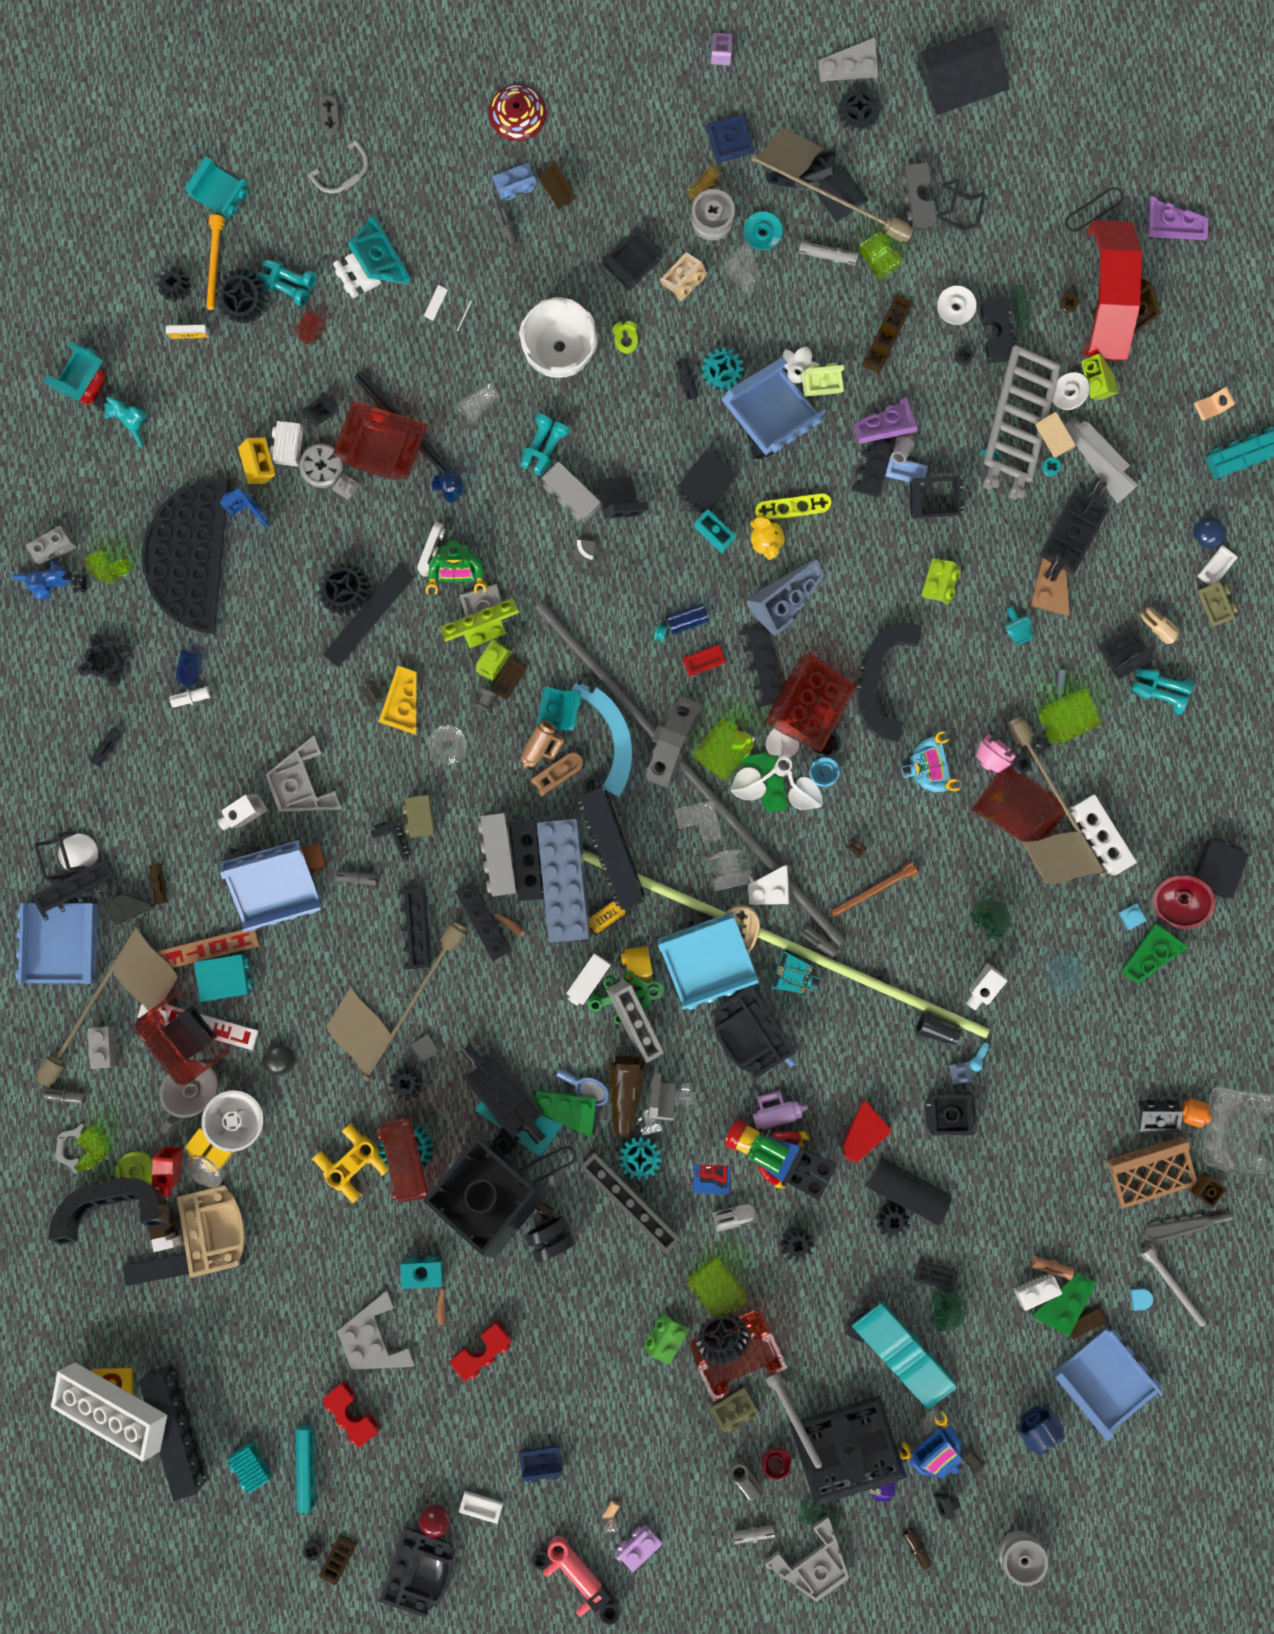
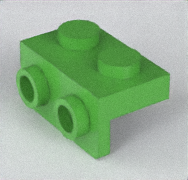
M662 1313L650 1336L646 1339L643 1348L651 1357L670 1365L690 1329L684 1324L672 1320L667 1314Z

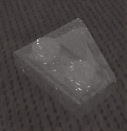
M747 241L720 264L721 268L745 294L761 281L752 247Z

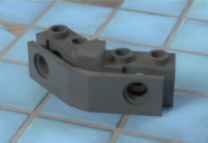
M679 696L664 726L658 724L652 741L657 744L652 752V760L646 769V780L665 788H669L673 784L686 746L702 716L703 704Z

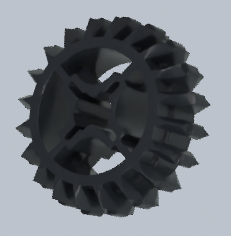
M237 268L235 272L228 271L229 276H222L224 282H218L222 286L221 289L216 290L217 293H220L216 300L222 302L218 307L224 309L223 314L229 315L228 319L236 320L237 323L242 321L249 323L250 320L256 321V316H262L260 310H267L263 306L264 303L269 302L268 299H265V296L269 294L268 291H263L267 285L261 283L262 278L260 276L256 277V272H249L248 269H243L242 271ZM238 281H240V283L237 284V288L235 290H231L232 287ZM249 283L252 285L255 295L251 293ZM241 293H242V294H244L245 296H249V298H245V297H244V299H243V298H241L240 296H236V294H240V295H241ZM230 297L234 299L236 309L233 307ZM250 302H254L253 305L247 311H245V309H247L248 304Z
M348 562L345 566L343 563H339L338 568L332 565V571L326 570L327 576H321L324 582L318 583V586L322 588L318 591V594L321 596L319 598L320 601L333 614L337 612L340 616L343 613L350 616L351 610L357 613L356 608L363 609L362 602L367 603L368 599L366 596L371 595V592L367 590L371 588V584L368 582L369 577L365 575L363 569L359 570L357 565L352 567ZM355 579L358 582L357 592L354 590ZM332 587L335 588L334 599L331 596ZM339 587L349 589L350 591L341 590Z
M722 1312L719 1317L714 1314L713 1319L707 1318L706 1324L701 1323V1329L697 1330L698 1336L695 1337L696 1348L700 1356L708 1364L713 1362V1365L717 1366L721 1363L724 1367L729 1362L732 1365L733 1360L740 1361L739 1356H745V1350H749V1343L751 1342L750 1332L746 1323L740 1320L738 1315L733 1317L729 1313L725 1316Z

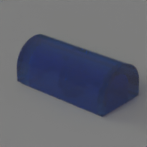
M703 603L665 616L672 635L709 622Z

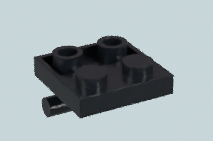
M1134 626L1098 646L1117 680L1154 660L1151 656L1154 653L1153 648L1145 646Z

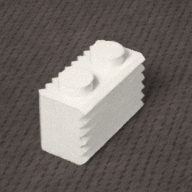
M277 421V426L273 427L272 438L275 439L274 446L270 447V456L275 464L299 466L303 436L301 424Z
M1049 1273L1043 1274L1039 1278L1036 1277L1035 1280L1032 1279V1282H1025L1024 1285L1021 1284L1017 1288L1014 1287L1016 1297L1025 1311L1062 1294L1055 1277Z

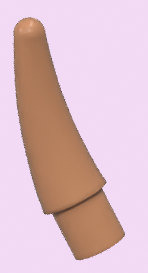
M499 914L493 915L494 918L505 924L518 937L524 934V931L516 922Z
M444 1288L440 1291L437 1303L436 1317L438 1318V1325L446 1324Z

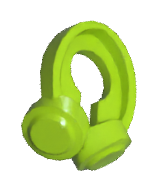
M626 321L624 324L619 322L612 328V332L615 334V345L624 354L632 353L638 344L637 325L632 321ZM624 330L627 331L628 337L632 339V344L629 347L621 344Z

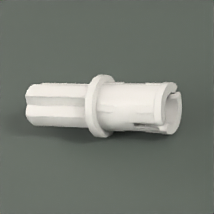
M205 686L191 691L187 689V692L170 696V703L172 707H178L189 703L193 705L196 701L211 698L209 688Z

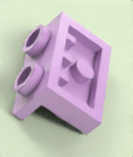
M646 1524L642 1528L640 1526L637 1527L631 1534L632 1538L627 1542L625 1540L622 1541L617 1547V1560H622L632 1572L662 1545V1541Z

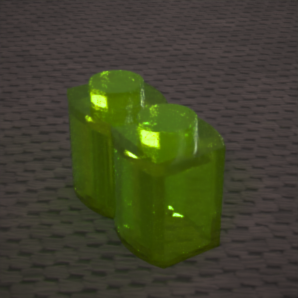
M880 231L862 242L858 248L879 281L899 269L901 265L899 253L893 251L890 247L889 238Z

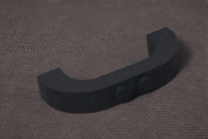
M901 623L883 630L870 644L865 660L862 659L859 671L863 672L861 679L858 678L856 690L859 691L857 707L860 719L874 736L888 742L898 743L900 741L903 722L884 717L876 706L875 699L883 657L886 650L895 645L916 647L919 643L922 625Z
M119 1177L115 1178L114 1181H99L97 1184L77 1189L61 1202L52 1217L48 1240L58 1245L77 1242L80 1222L90 1210L132 1200H138L140 1203V1223L149 1228L169 1225L168 1204L164 1195L157 1188L141 1179Z

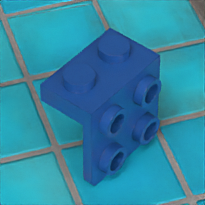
M238 488L234 492L226 493L222 497L223 500L219 502L232 517L248 506L266 529L270 527L266 523L269 519L259 507L255 508L257 503L247 491L242 492Z

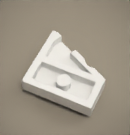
M784 865L748 885L749 905L790 903L788 865Z

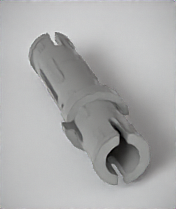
M802 240L799 248V254L829 259L837 264L841 262L855 266L858 253L842 250L841 247L831 248Z

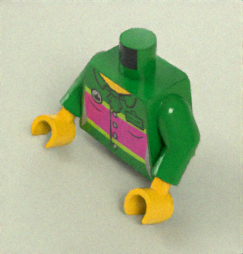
M456 540L448 541L447 546H441L440 553L435 554L429 562L428 579L430 581L426 585V593L428 594L429 587H434L435 595L437 594L438 586L435 583L436 579H438V583L475 582L476 578L475 593L478 594L479 592L478 586H482L485 593L487 583L482 579L484 577L482 561L470 551L467 545H459V542Z

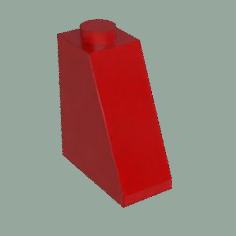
M864 1099L860 1101L841 1144V1147L844 1149L841 1153L848 1161L853 1160L855 1163L861 1160L892 1132Z

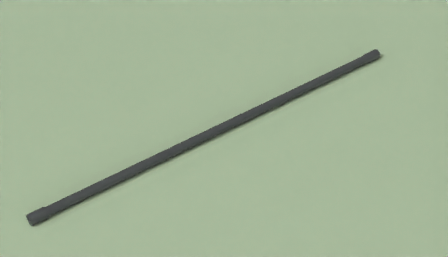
M544 601L541 602L535 610L553 627L648 735L653 738L656 731L654 725L559 621ZM682 758L679 765L682 773L768 869L773 872L781 868ZM788 876L789 892L820 925L837 947L842 945L847 939L828 921Z

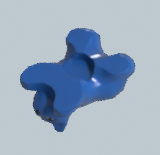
M54 560L51 561V567L47 570L35 571L28 575H11L12 578L18 581H25L28 590L33 592L35 598L41 600L50 597V589L52 587H64L71 582L69 577H64L66 569L56 564Z

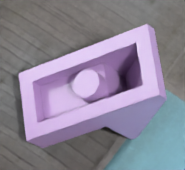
M713 33L711 64L730 65L732 34Z

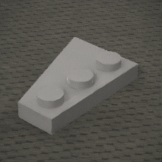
M875 37L820 59L818 61L819 80L834 81L877 78Z

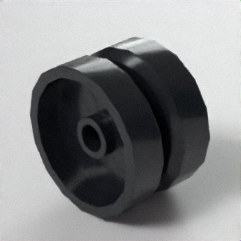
M564 1216L545 1222L524 1235L528 1246H536L532 1251L536 1263L553 1258L576 1243L571 1232H564L568 1227Z

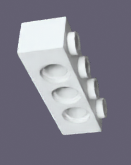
M1095 794L1070 807L1072 817L1076 823H1080L1083 828L1081 829L1083 836L1087 840L1090 839L1093 844L1091 847L1092 851L1097 857H1101L1104 862L1102 867L1108 874L1117 875L1137 863ZM1089 814H1092L1095 818L1093 824H1089L1087 821ZM1099 831L1104 832V841L1098 839ZM1110 848H1113L1116 852L1114 858H1110L1108 855Z

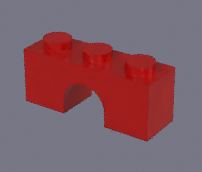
M498 1319L482 1331L480 1335L486 1344L484 1352L473 1353L466 1345L450 1359L449 1364L464 1382L468 1378L474 1379L480 1373L479 1369L482 1366L486 1365L488 1367L495 1361V1355L499 1352L503 1354L511 1347L512 1336Z
M344 1379L322 1398L324 1401L323 1405L328 1412H332L336 1417L337 1425L340 1428H344L348 1433L349 1441L360 1448L378 1434L381 1427L369 1412L362 1417H354L349 1413L348 1404L355 1399L356 1394Z

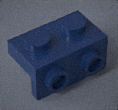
M560 1445L519 1451L522 1482L535 1483L539 1479L555 1480L562 1476L563 1466Z

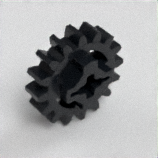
M856 87L855 92L849 89L848 95L843 94L842 100L838 104L840 108H838L837 113L841 115L839 120L840 122L846 121L844 127L851 125V131H854L855 127H858L859 132L862 131V127L868 130L870 124L874 125L876 118L879 117L880 104H876L878 97H872L873 91L866 93L867 89L865 87L863 91H860L859 87Z

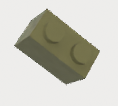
M424 795L405 798L402 808L403 814L407 815L408 823H405L406 834H410V838L436 835L431 796Z

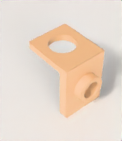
M1225 387L1214 395L1195 402L1194 405L1203 421L1221 414L1235 405V402L1228 388ZM1220 395H1225L1227 398L1225 406L1219 402Z

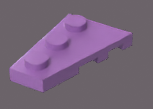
M906 397L901 400V403L895 406L890 405L886 407L885 411L879 414H872L855 423L854 430L860 444L917 432V425Z

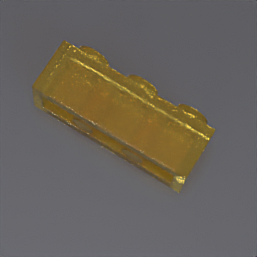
M712 166L709 169L707 168L703 172V176L701 178L698 177L695 184L687 189V197L694 203L695 198L701 192L710 189L720 179V173Z

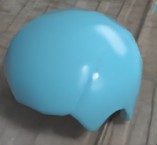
M821 757L812 763L809 774L815 784L828 787L838 780L840 768L838 763L832 758Z

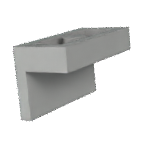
M653 1073L649 1118L673 1120L676 1084L662 1083L660 1073Z

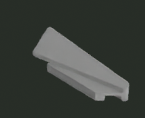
M1073 416L1064 424L1074 443L1097 476L1102 479V483L1104 481L1107 483L1106 488L1117 504L1138 486L1124 472L1130 465L1090 423L1086 421L1080 423Z

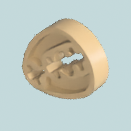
M736 905L728 909L725 914L733 912L737 923L740 920V916L737 914L741 910L744 911L745 915H748L744 916L743 924H746V926L742 928V933L745 934L742 935L747 952L750 954L758 937L760 919L756 911L751 907Z

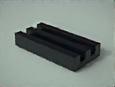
M918 1260L913 1280L953 1292L958 1272ZM923 1266L926 1268L951 1274L952 1277L950 1278L947 1276L922 1270L921 1268ZM920 1274H924L927 1276L950 1282V1285H945L942 1283L924 1279L919 1276Z

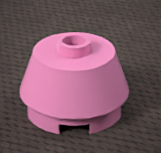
M987 734L980 741L976 757L981 761L980 764L989 771L992 769L999 773L1013 764L1012 761L1017 755L1014 753L1010 754L1011 749L1000 740H995L994 742L991 740L992 736Z

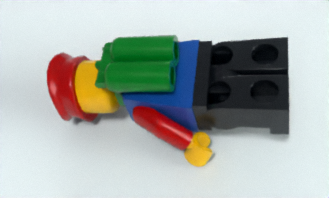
M740 1118L734 1121L726 1136L725 1147H730L733 1151L737 1149L747 1154L753 1162L758 1164V1169L764 1180L775 1185V1187L786 1188L781 1183V1181H785L820 1201L827 1186V1181L829 1182L837 1163L805 1149L802 1140L809 1141L806 1132L782 1131L775 1132L773 1135L769 1134L768 1137L760 1136V1132L748 1126V1122L741 1121Z

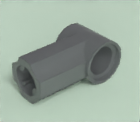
M734 1458L730 1461L729 1471L731 1478L739 1485L749 1500H755L764 1491L763 1487L742 1458ZM737 1467L743 1468V1471L740 1473L734 1472Z

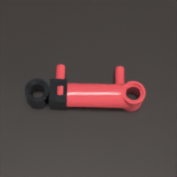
M562 1536L553 1537L548 1546V1556L553 1562L543 1570V1574L549 1577L560 1567L586 1598V1602L576 1609L577 1615L581 1617L590 1608L595 1613L600 1610V1619L603 1623L607 1625L615 1624L620 1617V1604L618 1600L611 1597V1592L603 1582L600 1583L569 1546L567 1539ZM561 1546L564 1550L556 1552L553 1548ZM611 1607L615 1611L609 1614L605 1609Z

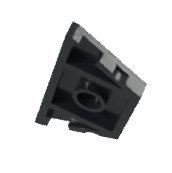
M835 148L819 153L812 161L808 170L799 178L812 183L825 180L827 176L832 175L837 156ZM776 171L765 175L767 182L795 189L806 187Z

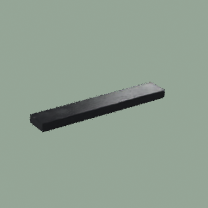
M398 564L370 597L368 602L365 603L363 609H360L323 655L339 668L414 577Z
M244 1249L240 1258V1264L246 1263ZM186 1253L122 1266L126 1286L189 1274Z

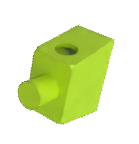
M492 640L478 660L476 672L493 682L513 651L497 640Z

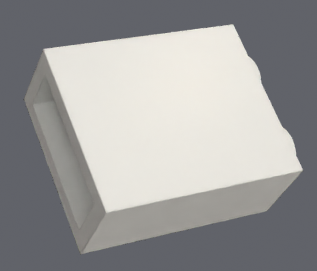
M594 953L566 993L569 995L568 1000L577 1006L579 1003L583 1005L611 964Z

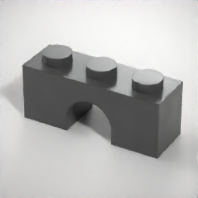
M928 162L905 165L903 172L900 174L901 186L904 185L905 187L903 203L904 205L907 204L908 207L906 222L910 223L913 229L934 226L937 220L934 200L924 201L917 194L919 190L928 189L931 183Z

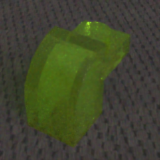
M103 550L84 557L91 575L107 584L118 583L115 575L125 576L129 574V570L134 569L131 561L127 558L110 563L108 554Z
M95 1124L89 1126L75 1141L87 1153L74 1166V1169L79 1173L85 1170L89 1171L97 1162L105 1161L109 1154V1140Z

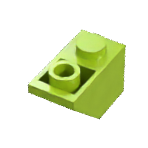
M1101 354L1081 361L1084 375L1090 384L1089 394L1091 399L1103 400L1119 393L1115 376Z

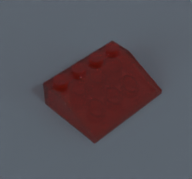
M814 654L801 655L764 722L778 732L822 752L857 685Z

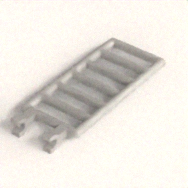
M1014 345L1011 351L984 458V464L989 466V471L983 483V488L988 490L991 487L998 488L1000 471L1015 477L1013 487L1008 495V498L1014 500L1017 497H1024L1025 481L1031 482L1033 480L1043 438L1038 430L1035 436L1002 422L1004 411L1034 424L1048 417L1061 369L1060 364L1018 345ZM1018 356H1023L1052 369L1050 380L1016 366ZM1013 375H1019L1048 388L1046 397L1042 398L1012 385ZM1009 392L1043 406L1041 416H1036L1008 404ZM999 431H1005L1033 443L1031 454L998 441ZM995 448L1029 462L1027 472L1025 473L994 460Z

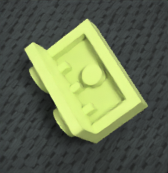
M830 363L826 367H819L817 364L807 367L808 369L801 373L805 397L844 392L841 374L845 369L844 365L838 366V363Z

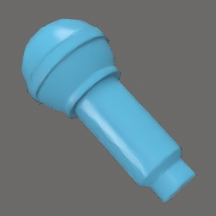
M984 1042L976 1057L969 1062L972 1071L978 1072L983 1068V1059L988 1051L989 1044Z

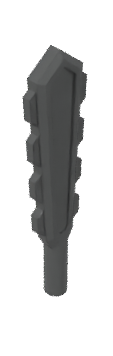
M1231 1212L1211 1217L1195 1214L1192 1218L1188 1216L1180 1217L1179 1220L1171 1218L1166 1219L1163 1223L1153 1221L1146 1225L1141 1236L1149 1243L1159 1245L1165 1243V1240L1168 1239L1171 1241L1177 1240L1182 1235L1188 1237L1192 1236L1193 1232H1205L1213 1224L1233 1220Z

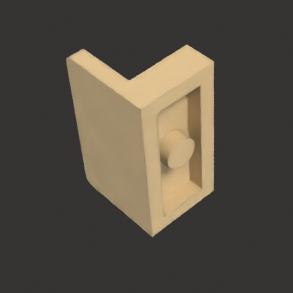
M1056 412L1036 423L1037 430L1054 458L1075 448L1074 441Z

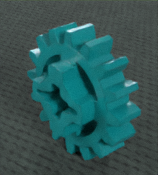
M723 347L722 352H719L715 348L714 354L708 353L709 359H703L705 365L701 368V371L704 372L702 378H708L706 385L712 383L713 390L719 387L720 392H722L723 387H726L729 391L731 385L736 386L738 384L737 380H742V375L740 374L744 372V368L741 367L743 360L738 361L739 354L733 356L732 349L726 352L725 347ZM730 362L734 364L735 368L731 367ZM726 363V370H723V372H721V374L719 375V370L722 367H724ZM710 369L714 372L715 377L711 375Z
M640 1136L639 1141L632 1137L631 1144L626 1141L625 1145L627 1148L620 1149L624 1154L618 1156V1159L623 1160L619 1164L620 1167H625L623 1173H631L630 1179L637 1176L638 1181L641 1180V1176H644L646 1180H648V1174L655 1176L654 1169H660L657 1162L662 1161L661 1157H657L661 1151L655 1150L656 1142L651 1145L650 1138L645 1142L642 1136ZM637 1146L635 1152L628 1154L631 1148ZM644 1146L648 1147L652 1151L653 1155L647 1154L644 1150ZM640 1150L643 1158H646V1160H642L641 1167H639L638 1160L634 1159L638 1157ZM627 1162L633 1163L636 1171L630 1168ZM651 1163H652V1165H651V1167H650L649 1169L643 1171V1168H644L647 1164H651Z

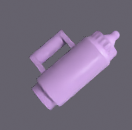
M778 1090L757 1096L760 1110L753 1114L757 1130H766L796 1121L802 1117V1112L807 1110L808 1106L799 1105L798 1101L784 1103L781 1092ZM776 1099L780 1101L779 1105L765 1109L762 1103Z

